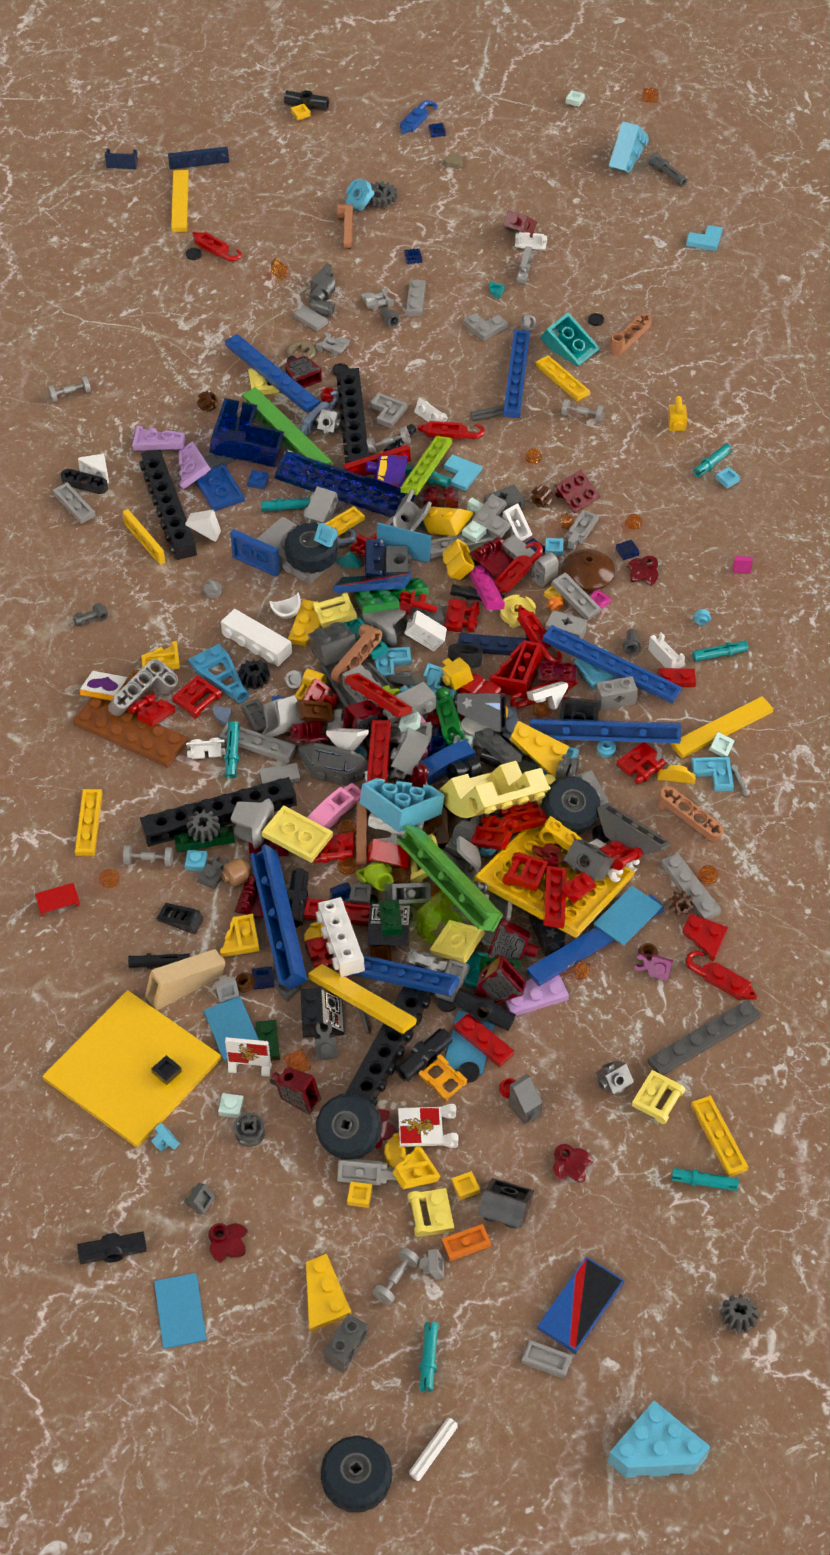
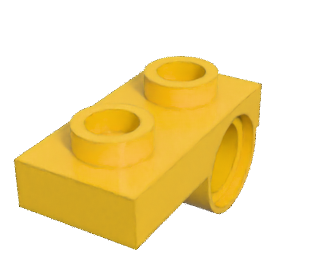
M307 668L302 678V684L294 695L297 701L302 700L313 679L317 678L326 684V674Z
M552 816L546 820L539 835V839L543 844L557 843L567 851H569L574 839L582 840L575 832L563 826L560 821Z

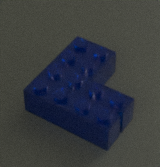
M224 398L211 436L209 453L250 463H258L268 467H276L283 445L284 431L254 425L257 405L242 402L241 415L237 417L239 401Z

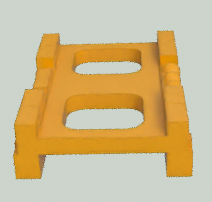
M441 1054L424 1071L421 1070L419 1072L420 1078L428 1085L430 1084V1087L435 1089L438 1095L446 1102L459 1089L467 1085V1079L459 1071L455 1072ZM435 1065H438L444 1072L434 1079L428 1074V1071ZM449 1079H453L458 1084L452 1092H447L442 1087Z

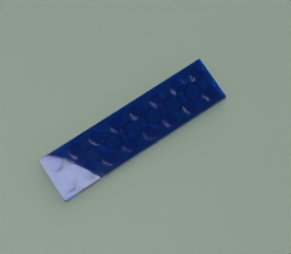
M287 450L274 476V479L315 492L316 487L334 491L337 493L339 501L390 518L395 516L401 500L407 495V493L401 492V488ZM413 494L410 501L414 502L416 495ZM401 515V519L405 522L407 517Z

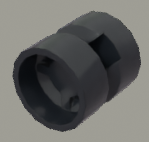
M470 757L462 761L449 763L447 766L449 780L468 774L469 778L483 775L479 760L476 757Z

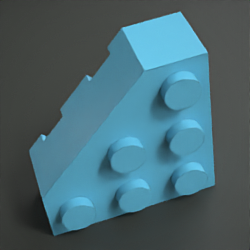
M622 121L609 163L611 169L629 173L649 140L648 134L639 125Z
M378 778L362 784L360 804L397 832L405 830V825L415 826L442 814L445 795L433 786L423 785V788L414 787L412 783L396 781V784L384 783L385 779Z
M653 1401L610 1451L608 1463L626 1478H636V1476L650 1475V1477L669 1476L670 1474L678 1473L690 1475L694 1474L708 1457L711 1446L657 1402Z

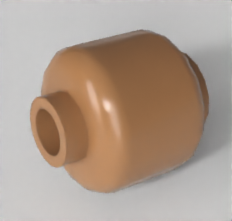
M241 858L225 863L223 872H221L223 881L225 883L228 882L232 887L248 882V877L252 875L249 863Z

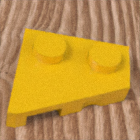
M253 914L233 917L230 929L225 936L223 948L220 949V955L222 957H229L260 951Z

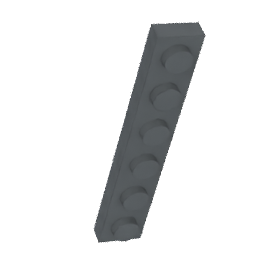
M746 1000L649 1057L647 1063L655 1072L664 1076L760 1019L761 1014L749 1000Z

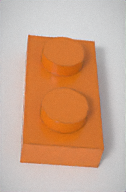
M483 1224L441 1239L449 1262L491 1247V1241Z

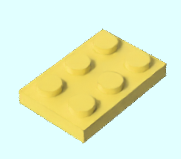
M283 805L263 829L262 837L312 863L333 837V831Z

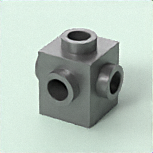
M322 408L316 419L317 429H321L322 433L325 434L336 432L341 426V411Z
M618 1060L604 1064L602 1069L596 1072L599 1078L597 1080L599 1087L611 1094H619L625 1090V1087L634 1083L627 1064Z

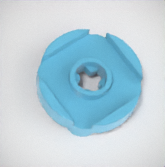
M364 179L354 180L347 188L346 204H353L354 210L362 211L374 195L371 184Z

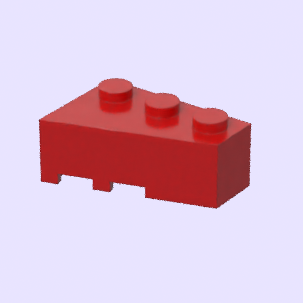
M524 640L510 654V658L500 665V669L490 676V681L501 687L502 693H506V695L514 696L521 692L522 696L520 697L526 698L542 661V644Z

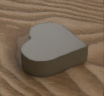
M458 153L452 154L444 158V165L460 169L463 167V159Z

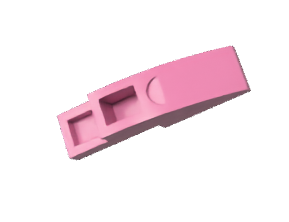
M353 783L344 789L339 787L319 804L307 818L330 829L338 823L339 817L357 805V800H360L361 789Z

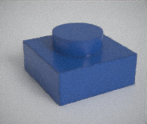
M252 470L248 479V487L265 490L269 473Z

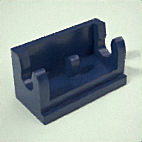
M106 149L105 160L107 168H137V150L133 149L132 154L111 153L110 149Z
M366 539L365 576L384 574V540Z

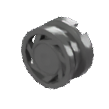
M563 754L562 758L564 760L559 762L556 779L567 776L574 777L578 770L579 759L575 757L572 759L569 755Z
M245 1113L236 1119L234 1131L236 1140L241 1145L254 1147L263 1141L265 1129L263 1120L259 1115Z

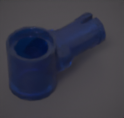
M438 725L432 727V737L427 749L428 757L444 749L446 746L441 725H439V729H437Z

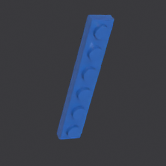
M363 955L365 971L352 974L449 997L452 996L460 982L457 975Z

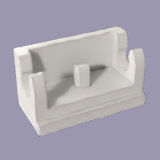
M417 610L414 613L413 620H408L404 634L435 652L445 642L447 628Z
M660 632L658 639H656L655 635L650 636L648 650L665 668H681L685 666V656L682 653L678 655L664 641L665 636L662 632Z

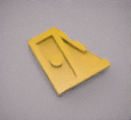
M177 641L171 642L172 646L164 650L160 647L153 652L141 655L142 668L152 659H158L170 670L180 669Z
M416 1146L414 1151L408 1154L403 1162H400L392 1172L402 1189L435 1183L441 1177L421 1146Z

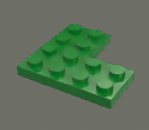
M412 578L404 589L353 592V597L363 614L400 608L398 599L401 592L412 593L415 590V596H419L422 593L427 595L429 594V588L422 579Z

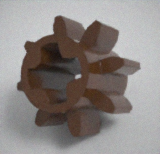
M203 391L198 395L200 399L197 400V405L202 411L206 410V412L217 408L215 403L218 402V399L213 392Z
M540 485L533 489L531 498L536 506H548L553 501L551 499L553 496L552 491L547 486Z
M684 890L681 893L674 891L673 897L668 898L672 903L669 909L671 911L675 910L677 916L681 913L688 915L689 909L694 908L690 903L693 900L692 896H686L687 894Z

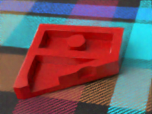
M690 913L682 933L692 940L699 949L702 948L709 955L708 958L714 961L728 927Z

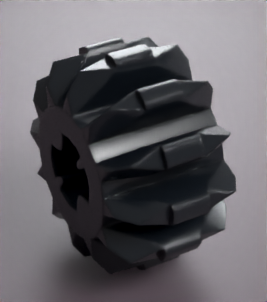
M253 658L252 661L246 660L245 664H241L238 675L242 685H246L247 689L253 687L255 690L258 686L262 688L263 684H268L270 671L267 663H263L261 659L255 661Z

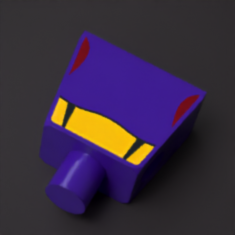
M380 455L377 457L376 462L367 461L365 471L374 473L373 481L400 490L404 481L408 456Z

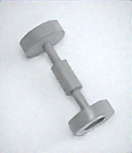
M87 376L81 377L82 384L66 386L62 390L55 391L53 385L48 386L51 401H58L56 394L70 393L82 387L85 393L91 392Z
M564 399L561 415L567 416L568 411L573 410L576 413L588 415V413L595 414L596 422H601L604 406L599 405L597 411H592L585 407H570V400Z
M406 426L400 428L401 435L384 438L381 442L375 443L373 437L367 438V446L371 455L377 454V446L382 444L385 446L401 438L404 444L411 443Z
M125 845L123 863L124 865H131L132 857H138L141 860L160 858L164 859L165 867H172L173 847H166L165 855H158L155 852L132 853V846Z
M402 1247L398 1252L397 1256L402 1261L400 1267H396L388 1279L389 1283L386 1288L376 1285L372 1291L374 1297L386 1305H391L395 1299V1296L389 1290L392 1285L397 1284L403 1275L404 1267L406 1265L416 1267L419 1263V1257L408 1248Z

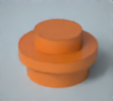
M555 596L548 601L547 609L549 611H559L564 606L562 597Z

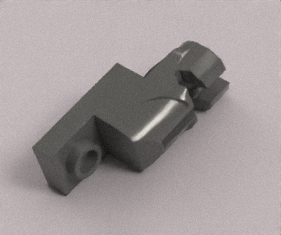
M326 263L310 281V304L313 299L327 301L335 291L332 265Z
M486 814L470 818L461 817L454 828L453 837L445 846V851L454 857L463 859L464 857L457 852L456 838L461 836L470 842L476 827L482 826L481 819L483 816L486 817Z

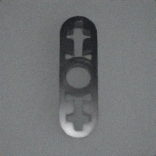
M65 469L61 472L63 484L68 482L73 488L96 494H104L108 491L107 480L103 477L73 469ZM82 480H88L87 483H81Z

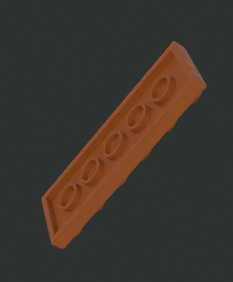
M92 697L73 719L75 726L167 768L183 750L186 743H188V737L160 724L151 727L138 720V715L135 713L130 714L126 710L120 716L111 714L108 709L110 702L104 699Z

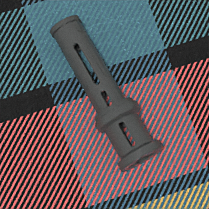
M656 152L650 157L649 164L654 165L659 172H664L681 187L687 183V178L671 167L668 160L661 158L659 153Z

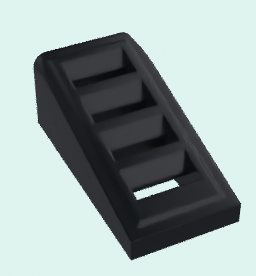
M165 903L157 917V920L193 934H196L204 919L197 909Z

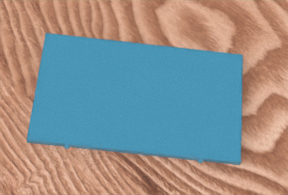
M377 523V539L384 540V552H386V546H408V553H411V559L430 563L431 535Z
M631 886L593 925L624 946L663 906L634 886Z
M240 996L203 1010L224 1061L228 1060L225 1044L226 1037L259 1040Z
M457 1010L454 1025L469 1012ZM487 1021L480 1022L493 1033L494 1024ZM452 1030V1043L448 1046L445 1056L449 1065L454 1070L459 1071V1067L463 1063L473 1062L478 1065L480 1075H483L487 1056L455 1030Z
M197 1273L154 1281L163 1349L207 1341Z

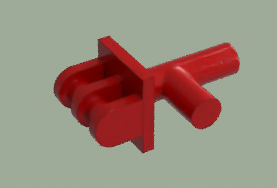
M377 532L370 538L358 534L356 537L357 541L352 544L350 550L352 552L356 551L358 555L362 554L365 557L366 539H377Z
M415 590L412 593L405 591L400 593L399 609L407 611L406 615H409L411 607L436 613L438 606L425 603V594H420L417 601L414 600Z

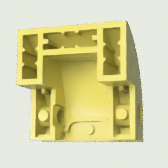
M517 761L502 764L493 772L469 778V775L465 774L451 778L438 791L445 795L443 804L448 810L459 817L470 818L484 813L490 814L498 809L504 810L516 804L522 805L533 799H542L546 796L545 793L550 790V786L541 768L522 774Z

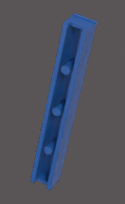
M529 718L530 727L555 740L681 742V722Z
M264 844L260 852L257 854L251 853L250 857L278 982L293 990L307 981V975L278 852Z

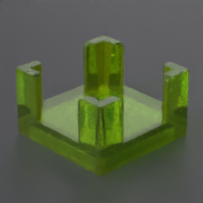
M442 890L417 911V934L431 945L438 938L431 931L436 930L443 920L447 923L449 920L462 923V917L450 909V904L454 907L457 906Z

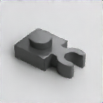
M215 855L213 865L206 864L197 877L198 883L216 889L222 880L221 872H223V866L228 862V859L218 863L219 855Z
M327 1021L328 1027L325 1030L320 1028L319 1022L316 1023V1031L320 1035L314 1037L317 1059L338 1057L336 1036L329 1035L332 1031L330 1021Z

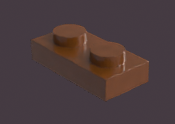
M299 700L296 703L300 720L331 723L334 720L331 703Z

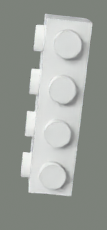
M236 609L231 611L221 621L222 634L226 638L234 640L240 646H244L253 654L261 656L269 663L279 667L292 654L290 640Z
M339 897L318 903V912H315L318 924L322 923L321 932L323 938L328 940L326 943L328 953L334 956L332 958L334 969L339 970L341 977L365 971L364 958L342 898Z

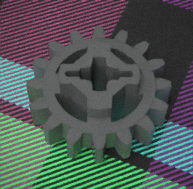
M376 181L375 184L370 183L374 195L368 204H372L373 207L378 205V208H380L381 206L386 207L387 204L391 206L392 202H396L397 188H394V185H389V182L384 184L383 181L380 183Z

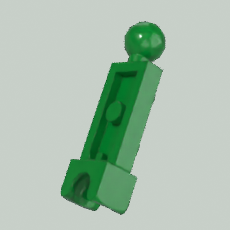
M439 688L435 692L436 699L438 700L436 702V710L443 737L448 745H452L454 736L459 735L462 740L466 737L452 695L450 696L447 688Z

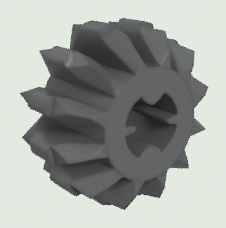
M204 809L200 814L195 811V816H189V822L186 824L187 829H189L188 835L193 836L195 842L198 839H201L202 843L205 842V839L211 842L212 836L217 837L218 835L217 830L220 829L219 818L213 816L212 811L207 814Z
M741 1293L737 1299L732 1294L729 1300L723 1301L720 1315L723 1316L722 1324H729L728 1331L735 1328L737 1334L741 1332V1329L748 1333L750 1327H756L759 1312L756 1311L757 1303L750 1304L751 1297L745 1300Z

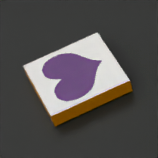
M92 671L80 688V695L112 701L114 696L128 683V677Z

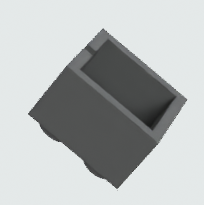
M342 622L332 623L326 628H318L308 634L312 654L325 666L340 661L356 643L355 634L347 629Z

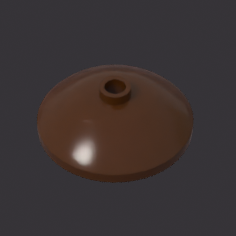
M583 549L569 554L564 559L562 574L566 572L584 591H595L606 587L612 582L615 575V566L606 554L597 550Z

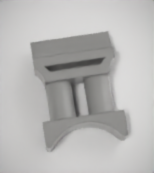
M388 288L381 289V293L378 294L369 292L361 294L367 308H371L373 311H376L379 306L387 305L388 308L394 306V299L387 297Z
M324 332L325 340L316 343V351L322 352L327 350L337 357L338 354H342L350 340L346 338L334 339L331 338L330 333Z

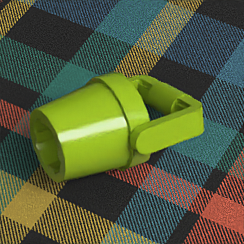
M373 862L356 871L357 878L361 883L371 884L372 887L384 892L385 884L394 882L390 874L392 868L386 863Z

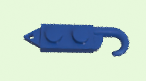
M431 100L421 102L400 123L402 134L414 132L428 117V110L425 107L432 105L434 106L433 109L436 110L437 104Z

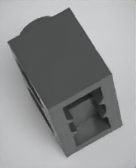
M347 1314L324 1350L325 1363L345 1373L368 1336V1324Z

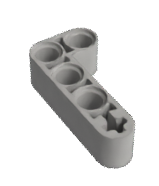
M514 535L504 540L501 548L513 560L517 556L525 555L531 557L535 553L531 548L526 549V544ZM552 552L540 557L531 566L526 575L539 586L544 587L558 576L559 562L557 557Z
M152 659L114 696L108 705V709L115 716L122 715L151 685L160 693L169 694L177 685L178 677L162 661Z

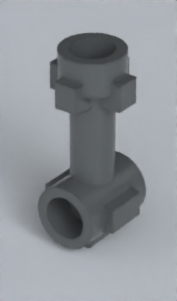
M97 603L93 606V611L83 615L82 613H77L73 616V620L76 626L85 625V621L96 617L98 620L103 621L108 617V610L101 603Z

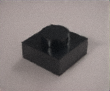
M166 1055L151 1068V1071L163 1083L168 1085L182 1072V1069Z

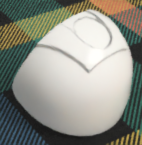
M299 592L294 597L278 602L269 601L273 612L283 619L294 617L298 614L301 607Z

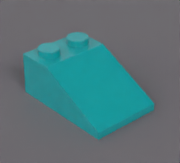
M569 312L548 327L540 337L551 351L577 367L600 350V347Z

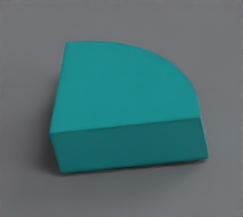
M490 282L489 291L491 295L500 299L505 290V285Z
M351 552L338 557L336 560L337 564L346 568L361 567L362 563Z

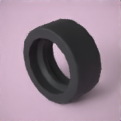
M456 643L448 647L447 658L453 662L460 657L469 665L470 669L481 666L483 650L472 644Z

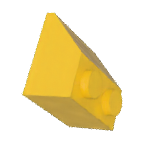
M430 507L423 522L428 534L457 536L474 513L455 508Z

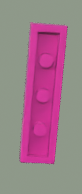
M475 566L468 574L486 610L504 609L505 603L488 570L483 566Z

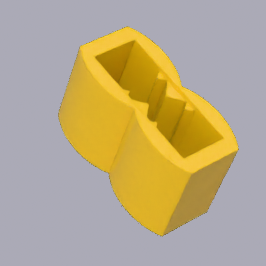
M456 539L442 552L443 562L447 567V574L452 579L455 578L458 581L475 567L467 544L459 539Z

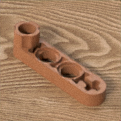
M353 204L337 205V218H345L344 248H352Z
M647 313L640 314L620 333L612 334L610 352L619 355L627 350L651 327V315Z
M367 624L361 625L358 633L359 640L332 670L331 679L333 681L343 684L342 674L359 666L381 641V630Z
M666 786L662 788L656 800L658 803L657 807L660 810L672 811L710 841H718L721 838L724 828L718 821L673 787ZM681 804L685 805L688 811H682L678 806ZM699 816L704 822L698 823L694 820V817Z
M357 800L356 864L367 865V817L370 816L371 812L360 804V800Z

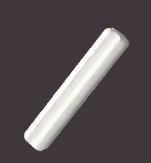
M446 1419L410 1469L409 1475L416 1481L423 1477L457 1429V1423L453 1419Z

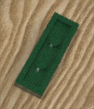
M221 826L217 830V837L212 836L211 842L208 839H205L204 843L201 842V839L195 842L193 836H189L188 833L174 835L176 852L235 843L232 826Z

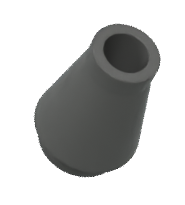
M313 299L310 309L326 317H332L335 304H332L330 301Z
M383 307L380 310V314L388 327H396L399 324L398 313L388 309V307Z
M629 629L626 632L623 650L629 655H635L641 649V644L637 631Z

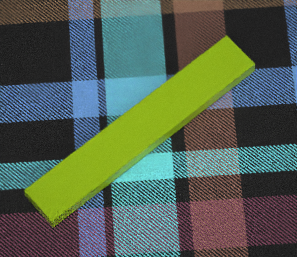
M441 436L434 438L401 486L402 493H408L413 489L415 491L414 495H418L451 446L452 438Z

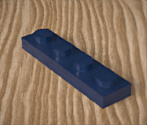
M228 147L168 153L169 168L179 169L229 163Z
M459 633L458 643L478 646L483 650V654L509 656L524 640L531 641L529 638Z

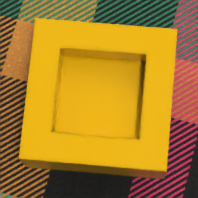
M305 104L291 107V113L297 121L310 117V110Z
M472 1171L452 1178V1185L460 1201L480 1194V1188Z
M350 1182L347 1205L369 1208L372 1184Z

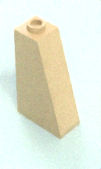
M216 949L153 969L150 972L145 998L151 1007L159 1010L222 976L225 960Z

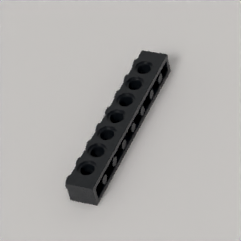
M359 368L339 369L340 376H337V386H340L338 387L339 397H341L339 399V409L343 408V410H340V419L344 420L341 422L342 432H345L342 433L343 443H346V445H343L344 455H347L345 457V464L369 457Z
M161 449L142 453V461H139L141 471H144L145 483H149L147 484L149 494H153L151 496L154 506H157L156 513L158 518H161L162 530H166L164 534L166 541H170L169 549L171 554L175 555L176 560L197 556L196 543L190 527L185 525L187 519Z
M289 777L280 778L272 782L262 783L250 788L240 789L232 793L222 794L210 799H204L199 802L185 804L181 807L141 817V828L147 847L174 840V835L188 833L189 829H187L186 824L189 822V816H195V811L199 812V814L202 813L203 809L206 810V814L212 811L213 816L219 818L218 823L221 827L233 824L231 816L237 802L261 803L269 798L273 803L274 812L279 811L283 805L288 808L297 806L296 793Z
M403 986L393 1005L415 1017L416 1024L402 1034L383 1023L345 1094L360 1095L368 1099L375 1107L377 1106L379 1093L385 1091L388 1076L394 1074L397 1059L403 1057L406 1042L412 1040L414 1027L416 1025L419 1026L423 1017V1010H427L431 1003V992L417 991L418 989ZM366 1088L371 1089L370 1091H363Z

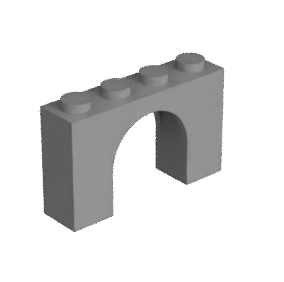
M281 517L259 536L257 540L278 548L279 566L310 585L327 569L313 574L303 573L293 568L287 562L285 551L283 550L285 538L296 527V524L285 517Z

